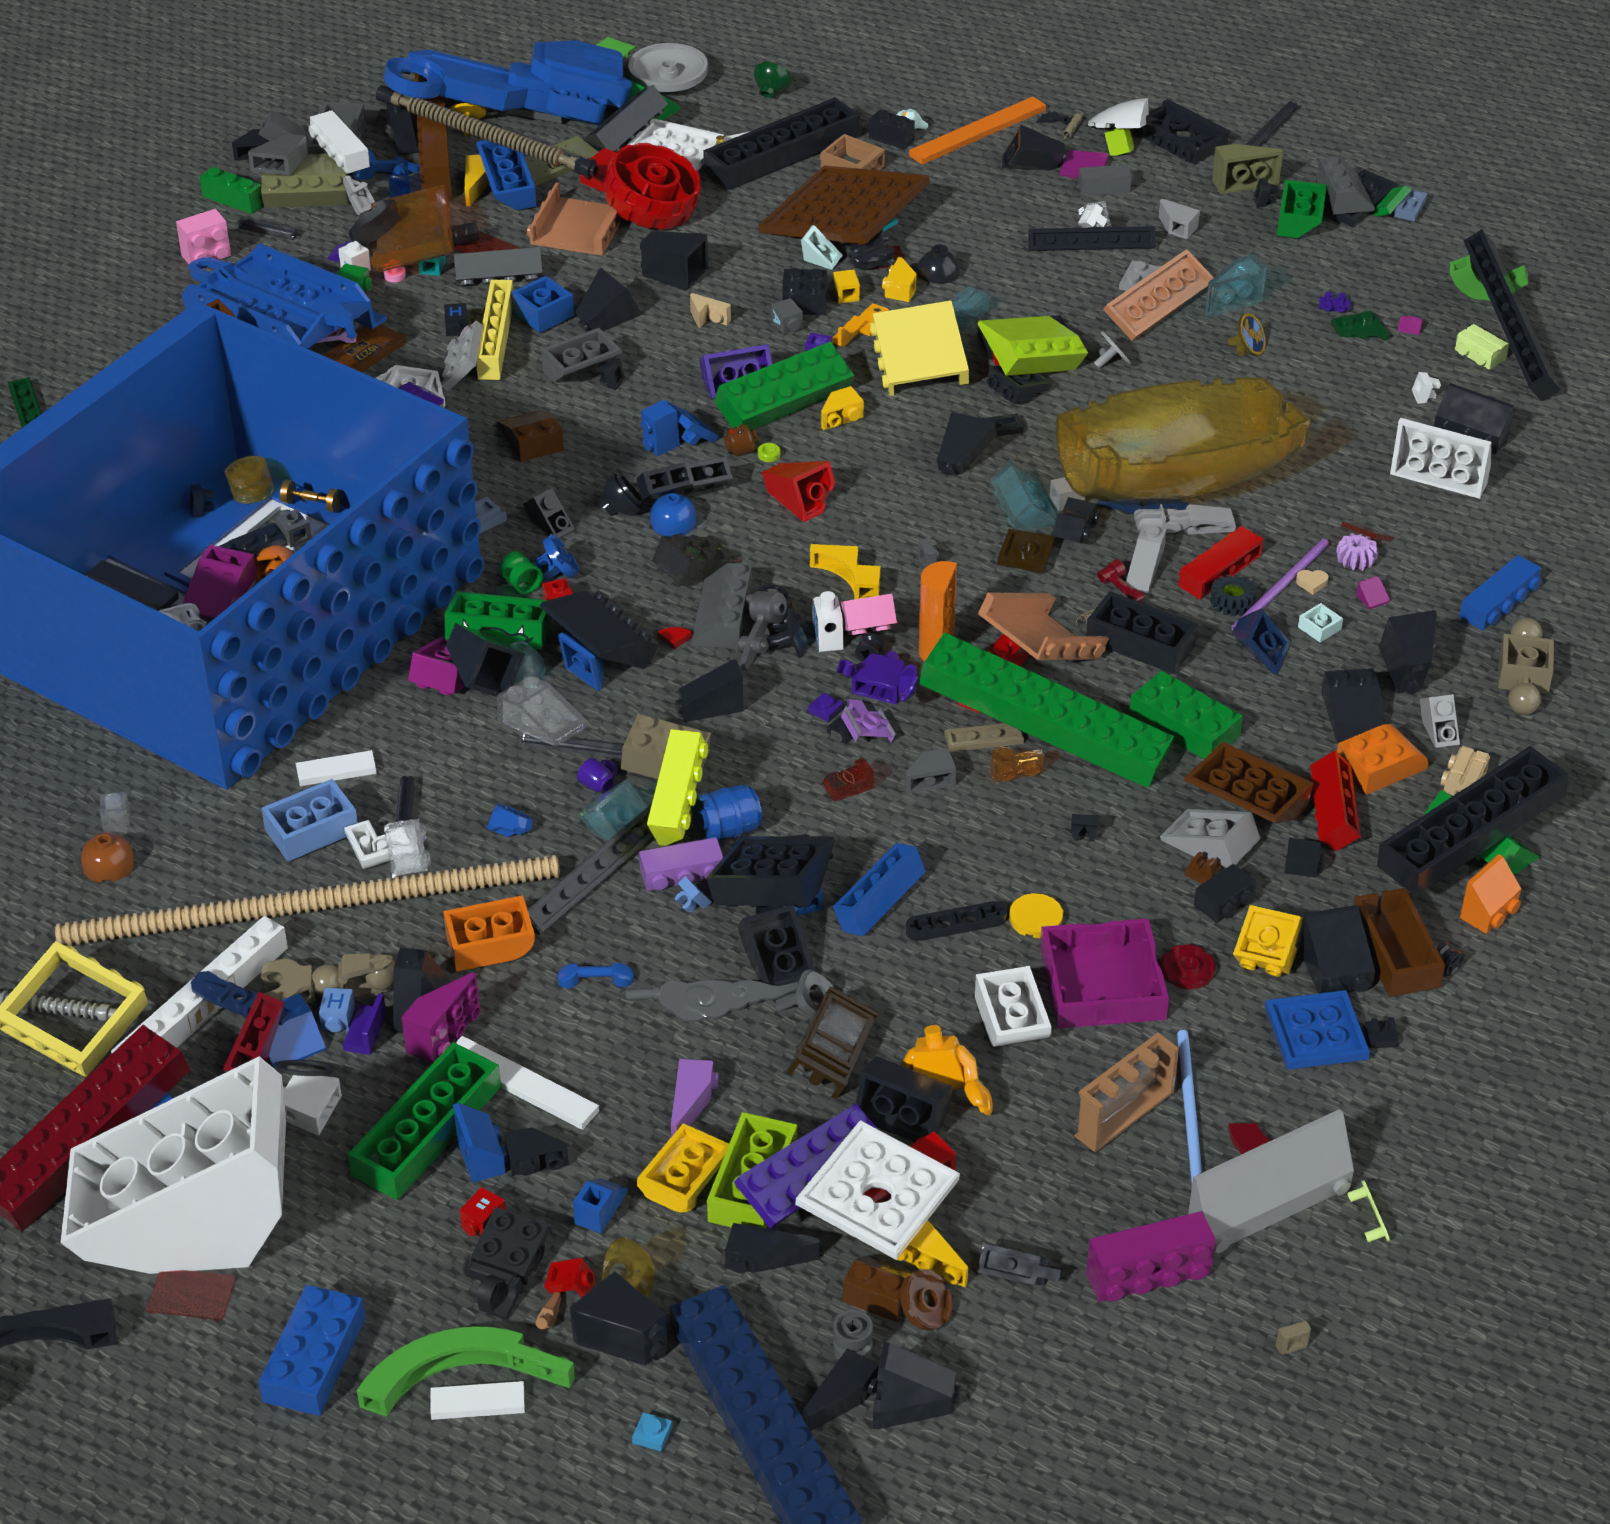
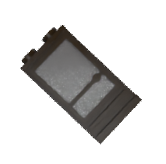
M830 986L818 1003L787 1073L792 1075L799 1064L813 1071L809 1078L810 1084L817 1086L823 1078L836 1084L831 1097L837 1099L848 1083L850 1074L878 1016V1012Z

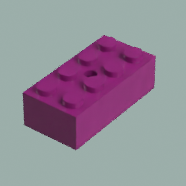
M1202 1211L1089 1239L1086 1276L1098 1302L1106 1300L1113 1302L1121 1299L1123 1296L1134 1293L1145 1294L1151 1289L1161 1286L1173 1287L1179 1282L1189 1279L1200 1280L1211 1274L1216 1238Z

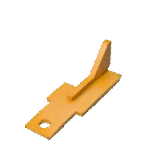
M872 303L859 317L854 315L843 327H839L838 333L832 338V343L845 347L858 333L870 336V323H873V313H879L874 311V309H881L879 312L889 311L890 309Z

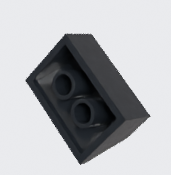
M1450 383L1436 413L1434 427L1490 441L1491 453L1496 455L1507 441L1514 405Z
M875 1056L861 1071L856 1103L875 1127L915 1142L920 1137H926L932 1132L938 1135L949 1110L953 1086Z

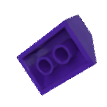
M768 344L703 355L699 359L703 381L711 399L715 398L719 385L772 365Z

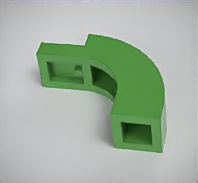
M1470 255L1450 262V276L1459 290L1473 299L1490 300ZM1525 266L1507 272L1515 290L1528 285V272Z

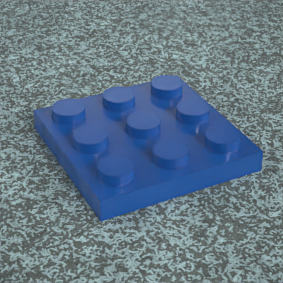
M1346 990L1266 1000L1265 1010L1287 1070L1369 1060L1370 1051Z

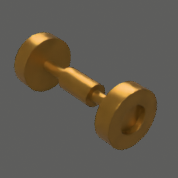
M287 479L284 480L280 489V500L282 503L291 504L296 495L301 496L304 500L326 501V509L329 512L336 513L341 505L342 494L339 489L331 488L326 497L321 496L318 492L296 491L295 482Z

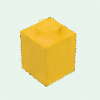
M855 270L833 272V290L838 303L859 301L860 284Z

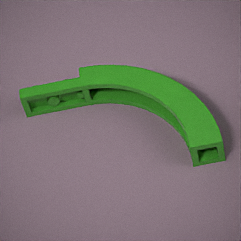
M494 1327L449 1329L414 1340L386 1357L369 1373L357 1389L360 1408L387 1417L398 1400L423 1379L449 1368L469 1364L504 1366L570 1388L575 1380L574 1362L569 1361L563 1356H554L542 1352L533 1346H525L523 1334Z

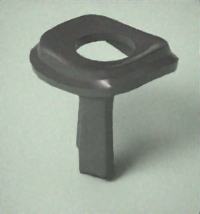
M810 969L805 970L799 978L796 992L777 999L775 1011H782L797 1004L802 1011L812 1018L818 1005L814 1004L810 998L809 991L811 986H818L822 990L823 995L830 986H833L825 977ZM826 1010L822 1021L825 1019L829 1010Z

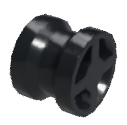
M875 633L863 634L855 649L856 657L860 661H865L870 654L880 655L884 647L882 638Z
M1446 941L1437 946L1436 949L1445 964L1444 973L1450 976L1461 967L1465 955L1459 950H1453L1452 945Z

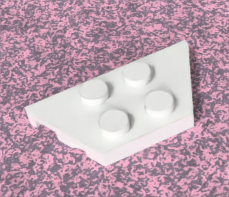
M395 365L388 369L386 373L376 377V379L397 388L409 381L424 387L444 399V403L440 406L445 408V397L443 396L438 371Z

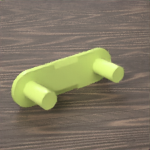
M1363 1180L1361 1181L1363 1187L1348 1192V1197L1351 1202L1368 1197L1380 1227L1365 1232L1368 1243L1384 1236L1388 1242L1390 1239L1384 1223Z

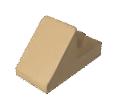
M694 293L690 295L691 314L699 329L707 320L724 325L730 323L731 304Z

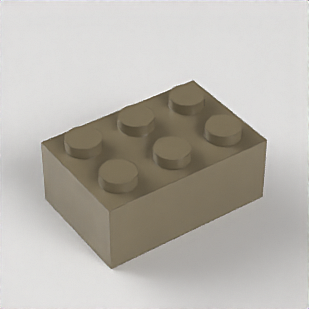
M637 714L622 748L621 769L658 779L671 729L701 733L708 744V754L711 733ZM706 757V758H703V760H702V764H701V767H702V768H703V766H704V763H705L707 757Z

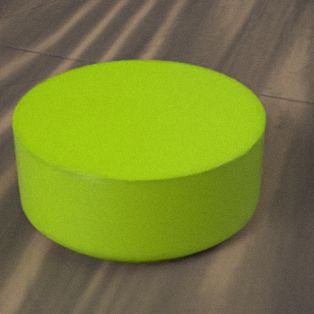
M764 443L758 447V458L764 462H774L780 458V447L774 443Z

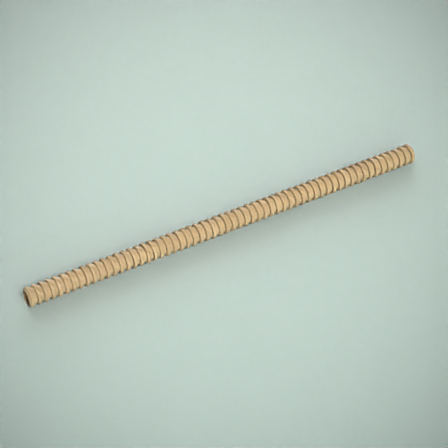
M552 855V858L544 856L543 859L535 857V860L532 861L531 858H528L525 862L520 859L518 863H515L513 860L510 864L502 862V865L494 863V866H490V864H486V867L478 865V868L470 866L467 870H465V867H462L460 871H457L455 868L453 872L444 870L445 873H440V871H436V874L428 872V875L420 873V876L416 877L415 874H412L409 878L404 875L402 879H399L397 876L395 880H390V878H386V881L378 879V882L370 880V883L366 884L365 881H362L358 885L357 882H354L351 886L346 883L344 887L336 885V888L328 886V889L320 887L319 890H315V888H311V891L308 892L306 889H303V892L299 893L296 890L293 894H290L288 891L286 895L277 893V896H273V894H269V897L261 895V898L253 896L250 900L245 897L243 901H240L238 898L235 899V902L227 900V903L218 901V904L210 902V905L202 903L199 907H197V904H194L192 908H189L187 905L184 906V909H180V907H176V910L168 908L167 911L159 909V912L156 913L154 910H151L148 914L146 911H143L141 915H138L136 912L133 913V916H129V914H125V917L116 915V918L108 916V919L105 920L103 917H100L98 921H95V918H93L90 922L82 920V923L74 921L73 924L65 922V925L62 926L61 923H57L55 935L58 943L72 946V943L75 942L77 945H80L82 941L87 944L89 940H93V942H98V939L106 941V938L115 940V937L118 936L119 939H123L125 935L128 938L132 937V934L140 936L141 933L149 935V932L157 934L158 931H162V933H165L168 929H170V932H173L176 928L181 931L183 927L191 929V926L200 928V925L208 927V924L216 926L219 922H221V925H224L226 921H229L231 924L234 923V920H238V922H242V919L250 921L251 918L259 920V917H267L269 915H272V918H274L276 914L284 916V913L293 915V912L301 914V911L309 913V910L314 909V912H317L320 908L324 911L327 907H330L332 910L335 909V906H339V908H343V905L351 907V904L359 906L363 902L364 905H368L370 901L375 904L377 900H381L382 903L385 902V899H389V901H393V898L401 900V897L410 899V896L413 895L414 898H418L420 894L425 897L428 893H431L432 896L435 895V892L443 894V891L451 893V890L459 892L460 889H464V891H468V888L472 887V890H475L478 886L483 889L485 885H488L490 888L493 887V884L501 886V883H505V885H509V882L517 884V881L525 883L528 879H530V882H533L536 878L539 881L543 877H546V879H550V876L559 878V863L556 855Z

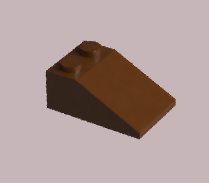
M541 410L497 421L520 462L564 451L563 431L555 417Z

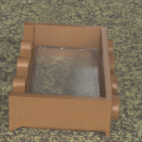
M1156 1033L1078 1092L1081 1101L1078 1132L1075 1134V1137L1096 1153L1174 1093L1179 1048L1160 1033Z

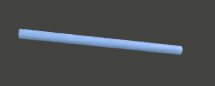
M1180 1030L1177 1033L1191 1182L1193 1183V1177L1202 1173L1189 1036L1186 1030Z

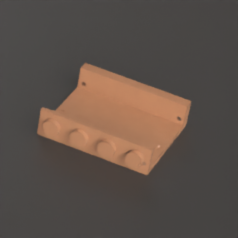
M556 182L552 190H549L546 200L542 202L541 209L535 214L532 224H529L527 234L532 245L603 256L623 218L608 204L560 197L559 183Z
M988 592L978 612L981 617L1037 660L1098 659L1105 652V646L1109 640L1107 636H1075L1051 618L1048 614L1056 598L1050 593Z

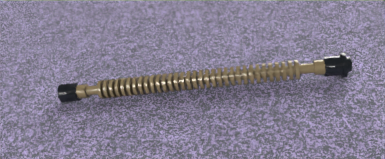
M380 85L376 91V100L389 105L406 106L407 111L492 143L494 142L555 166H559L561 163L565 164L575 173L583 175L585 179L591 180L598 173L599 166L594 159L588 160L583 157L579 159L574 156H565L561 149L420 98H405L403 94L385 85Z

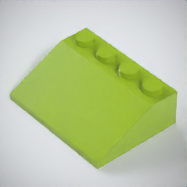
M1050 316L981 320L977 323L1006 376L1077 369L1088 354L1079 336Z

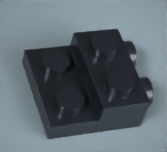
M1000 365L990 367L986 381L989 388L1001 393L1004 399L1009 400L1013 404L1031 401L1033 394L1049 391L1052 384L1051 381L1040 373L1006 376Z

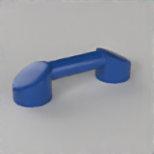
M619 962L614 963L612 966L578 967L577 964L571 963L560 969L557 980L561 987L573 988L579 983V978L612 977V981L616 986L627 987L634 981V972L628 965Z

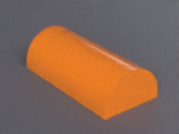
M935 562L924 568L921 573L918 653L923 661L927 659L944 632L954 636L957 563Z

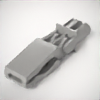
M1160 504L1159 509H1138L1134 512V519L1139 533L1143 524L1165 528L1166 533H1177L1187 530L1188 535L1233 532L1236 529L1230 508L1188 505L1185 510L1163 509L1162 504Z

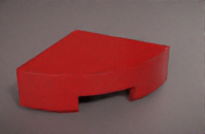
M669 627L658 631V638L673 649H676L692 639V632L685 628Z

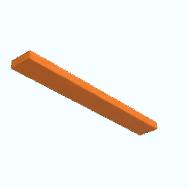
M1030 97L910 149L909 156L921 165L1044 112L1046 111V104L1035 97Z

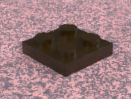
M1009 528L998 556L997 565L1044 573L1055 544V537Z

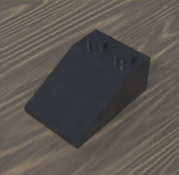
M1374 668L1324 671L1321 693L1337 743L1385 724L1380 687Z
M794 905L742 918L737 928L745 952L760 982L772 986H782L798 982L805 970L815 971Z

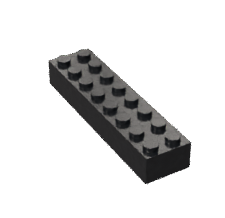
M834 97L703 150L704 172L729 190L819 153L843 134L854 138L858 137L860 115Z
M1529 746L1380 843L1377 866L1414 896H1417L1564 798L1570 774Z

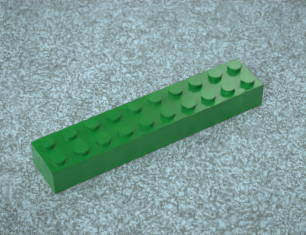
M945 632L923 663L918 684L1139 785L1149 788L1168 756L1174 736Z

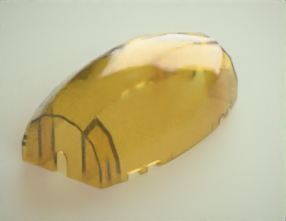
M1221 378L1213 379V384L1200 385V380L1161 384L1106 397V402L1098 404L1094 400L1089 402L1088 408L1080 411L1081 408L1075 407L1057 415L1056 441L1058 458L1066 481L1071 489L1082 497L1123 503H1163L1184 500L1232 487L1282 465L1301 452L1308 436L1310 419L1291 402H1287L1286 412H1282L1283 394L1265 378H1235V383L1223 384Z

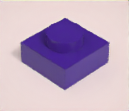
M810 333L805 343V351L827 342H832V336Z
M822 693L808 706V712L829 722L843 709V702Z

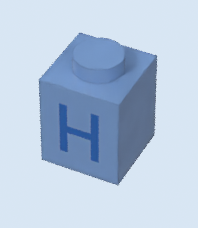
M325 988L319 1010L322 1030L330 1032L349 1031L355 1008L352 989Z

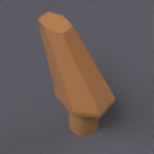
M555 1292L539 1313L536 1320V1326L539 1329L551 1328L556 1322L561 1302V1293Z

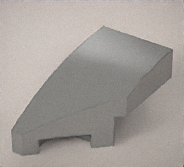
M348 175L343 178L347 195L357 215L375 207L376 202L366 187L368 183L358 182L351 179Z

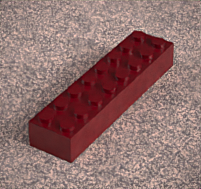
M145 1025L138 1028L0 1159V1215L23 1232L66 1191L71 1148L149 1111L191 1071L181 1050Z

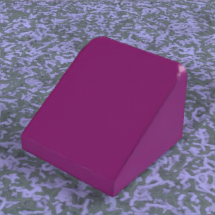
M1402 315L1398 331L1419 335L1424 319Z
M1378 576L1358 583L1356 596L1368 609L1390 603L1387 592Z

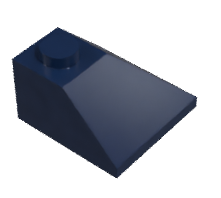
M1262 608L1239 618L1232 633L1236 640L1267 669L1277 674L1290 647L1291 642Z

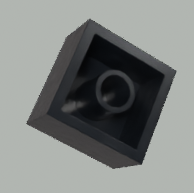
M817 268L784 269L782 301L791 298L803 311V315H826L827 270Z

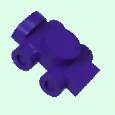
M1326 292L1324 297L1319 299V309L1333 312L1349 311L1350 300L1346 299L1344 293H1339L1337 298H1333L1332 292Z

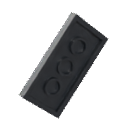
M1365 169L1358 173L1374 205V209L1393 188L1399 187L1398 183ZM1326 199L1323 209L1324 215L1351 227L1372 212L1333 215Z

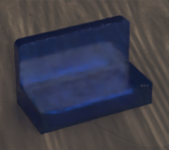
M403 160L405 174L388 175L390 200H395V203L411 202L408 160Z

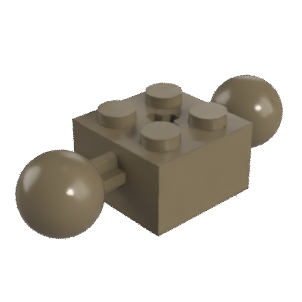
M1532 618L1519 619L1513 624L1510 634H1503L1499 654L1498 689L1511 690L1508 695L1509 706L1520 715L1532 714L1539 708L1541 703L1540 694H1549L1553 676L1554 640L1542 638V628Z

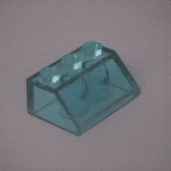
M1010 461L990 479L994 487L993 493L1000 499V507L1007 514V521L1013 528L1033 531L1055 526L1057 515L1038 480Z

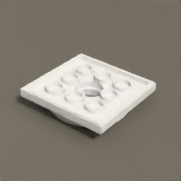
M860 1120L797 1196L796 1205L897 1260L959 1181L960 1173ZM879 1188L888 1191L892 1198L883 1203H875L870 1197L865 1196L864 1193L867 1190Z

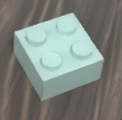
M1320 603L1299 616L1298 628L1321 643L1342 629L1343 618Z

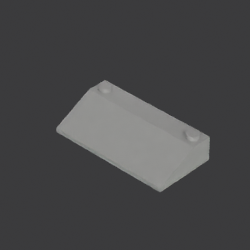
M1340 1109L1193 1177L1188 1214L1203 1212L1216 1238L1214 1252L1221 1253L1230 1244L1336 1194L1341 1196L1350 1189L1354 1169L1343 1112Z

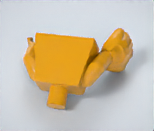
M927 1026L924 1029L925 1037H920L916 1040L915 1047L908 1050L901 1066L952 1085L953 1089H965L969 1101L974 1106H978L980 1112L990 1116L993 1108L992 1097L989 1090L979 1081L975 1057L963 1045L959 1044L957 1037L942 1036L940 1026Z

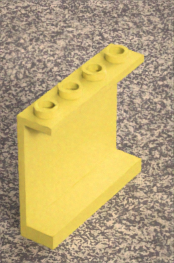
M952 301L873 313V323H870L871 336H876L874 349L876 354L880 353L878 358L879 370H884V375H882L883 388H888L890 396L894 395V385L951 375H958L960 385L969 384V369Z

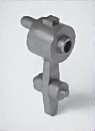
M768 589V592L757 591L745 597V601L749 604L750 616L756 622L750 635L741 636L737 642L739 649L743 651L740 668L749 669L756 654L764 653L768 649L769 644L766 638H763L767 625L769 623L778 624L785 618L787 612L786 598L777 589Z

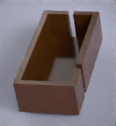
M1401 888L1382 892L1379 915H1376L1379 900L1378 893L1355 896L1353 905H1357L1374 968L1388 997L1441 988L1445 964L1438 950L1433 948L1434 943L1407 890Z

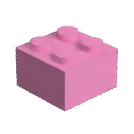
M216 209L176 221L181 255L188 264L203 257L219 260L231 256L226 221Z
M892 594L839 602L843 618V631H847L848 635L867 633L866 628L871 627L872 632L891 629L890 624L897 623Z

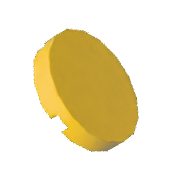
M1032 893L1023 895L1016 899L1010 907L1009 921L1012 927L1024 936L1028 934L1033 935V938H1040L1042 926H1055L1062 923L1063 910L1060 904L1052 897L1044 894Z

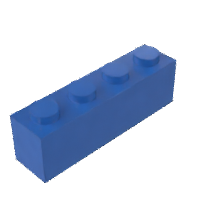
M1519 555L1515 556L1462 600L1459 618L1483 631L1490 625L1494 626L1500 616L1504 613L1508 614L1517 602H1523L1531 590L1536 591L1541 584L1540 574L1542 567Z
M895 843L833 906L841 929L844 932L864 936L925 873L916 846Z

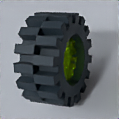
M1230 574L1226 575V578L1223 576L1219 577V580L1216 579L1214 584H1212L1210 599L1212 607H1216L1218 612L1223 610L1224 615H1227L1228 612L1231 613V616H1236V613L1244 615V611L1247 612L1254 605L1255 585H1252L1250 580L1246 582V577L1239 579V575H1234V578Z

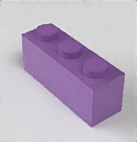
M717 837L639 851L640 871L647 891L654 889L662 890L666 887L679 885L678 883L685 876L692 882L707 880L706 877L723 859Z

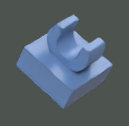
M686 876L678 883L684 891L679 892L675 900L679 904L688 900L682 907L685 911L692 912L697 904L704 909L712 903L699 887Z

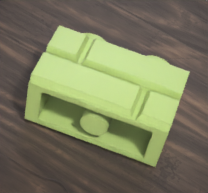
M1473 324L1467 330L1464 329L1457 335L1455 350L1460 355H1465L1478 365H1482L1490 370L1506 360L1509 344Z

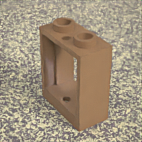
M843 134L821 152V168L827 165L881 170L885 166V149ZM848 155L861 161L856 164L842 159V157Z

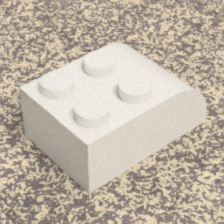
M1030 966L976 974L975 999L988 1038L993 1047L1050 1037L1051 1024Z

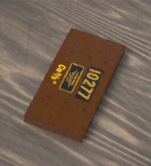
M383 324L378 325L374 329L365 326L356 332L357 337L354 343L343 341L323 354V356L357 371L364 372L407 343V338L405 335Z

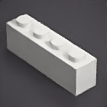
M332 110L310 117L309 133L311 137L318 141L320 147L327 151L329 157L336 161L338 167H341L346 173L370 167L367 147Z

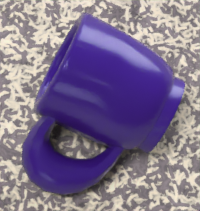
M592 757L581 765L577 773V780L589 789L604 794L613 787L618 768L610 760L598 761Z

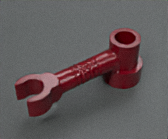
M1119 559L1111 561L1107 564V567L1097 572V577L1103 584L1111 582L1127 598L1143 603L1140 599L1145 597L1141 591L1132 589L1121 579L1126 575V569Z

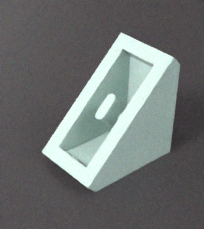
M812 225L801 239L804 261L832 270L843 256L815 225Z

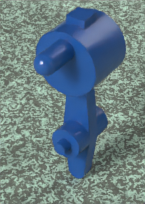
M368 149L370 167L351 172L350 174L354 180L371 179L375 171L392 173L395 178L404 177L405 173L420 172V164L405 162L404 158L396 156L392 160H376L373 152Z

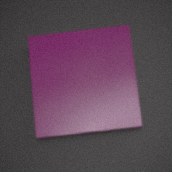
M1068 150L1060 176L1078 179L1079 168L1106 166L1109 160V153Z

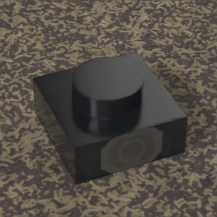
M841 716L827 726V733L847 744L853 739Z

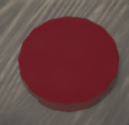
M1189 944L1177 945L1171 948L1170 952L1163 955L1161 962L1163 977L1170 984L1189 990L1199 989L1208 985L1214 978L1216 969L1214 958L1210 953L1208 955L1204 952L1203 948Z

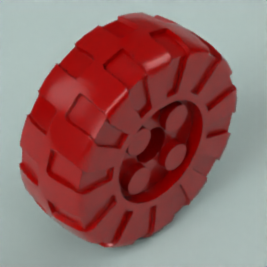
M638 143L624 146L617 154H614L606 170L603 190L606 192L605 198L610 207H613L618 212L617 214L625 220H630L636 223L637 226L648 229L667 230L674 228V226H681L689 220L699 200L701 179L698 171L694 169L692 163L683 155L681 156L674 152V150L664 146Z

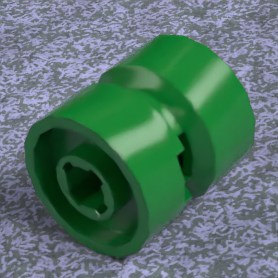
M510 552L500 562V575L519 593L530 594L541 585L543 580L542 571L521 552Z

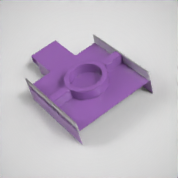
M848 699L849 707H845L841 717L855 742L858 736L888 737L890 742H892L896 733L881 708L878 712L868 711L862 700Z

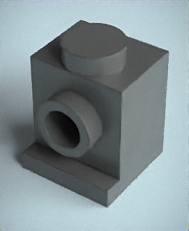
M288 509L283 510L276 517V524L285 536L286 543L290 548L312 539L310 522L308 519L305 520L298 509L292 511ZM300 530L301 533L293 536V532Z

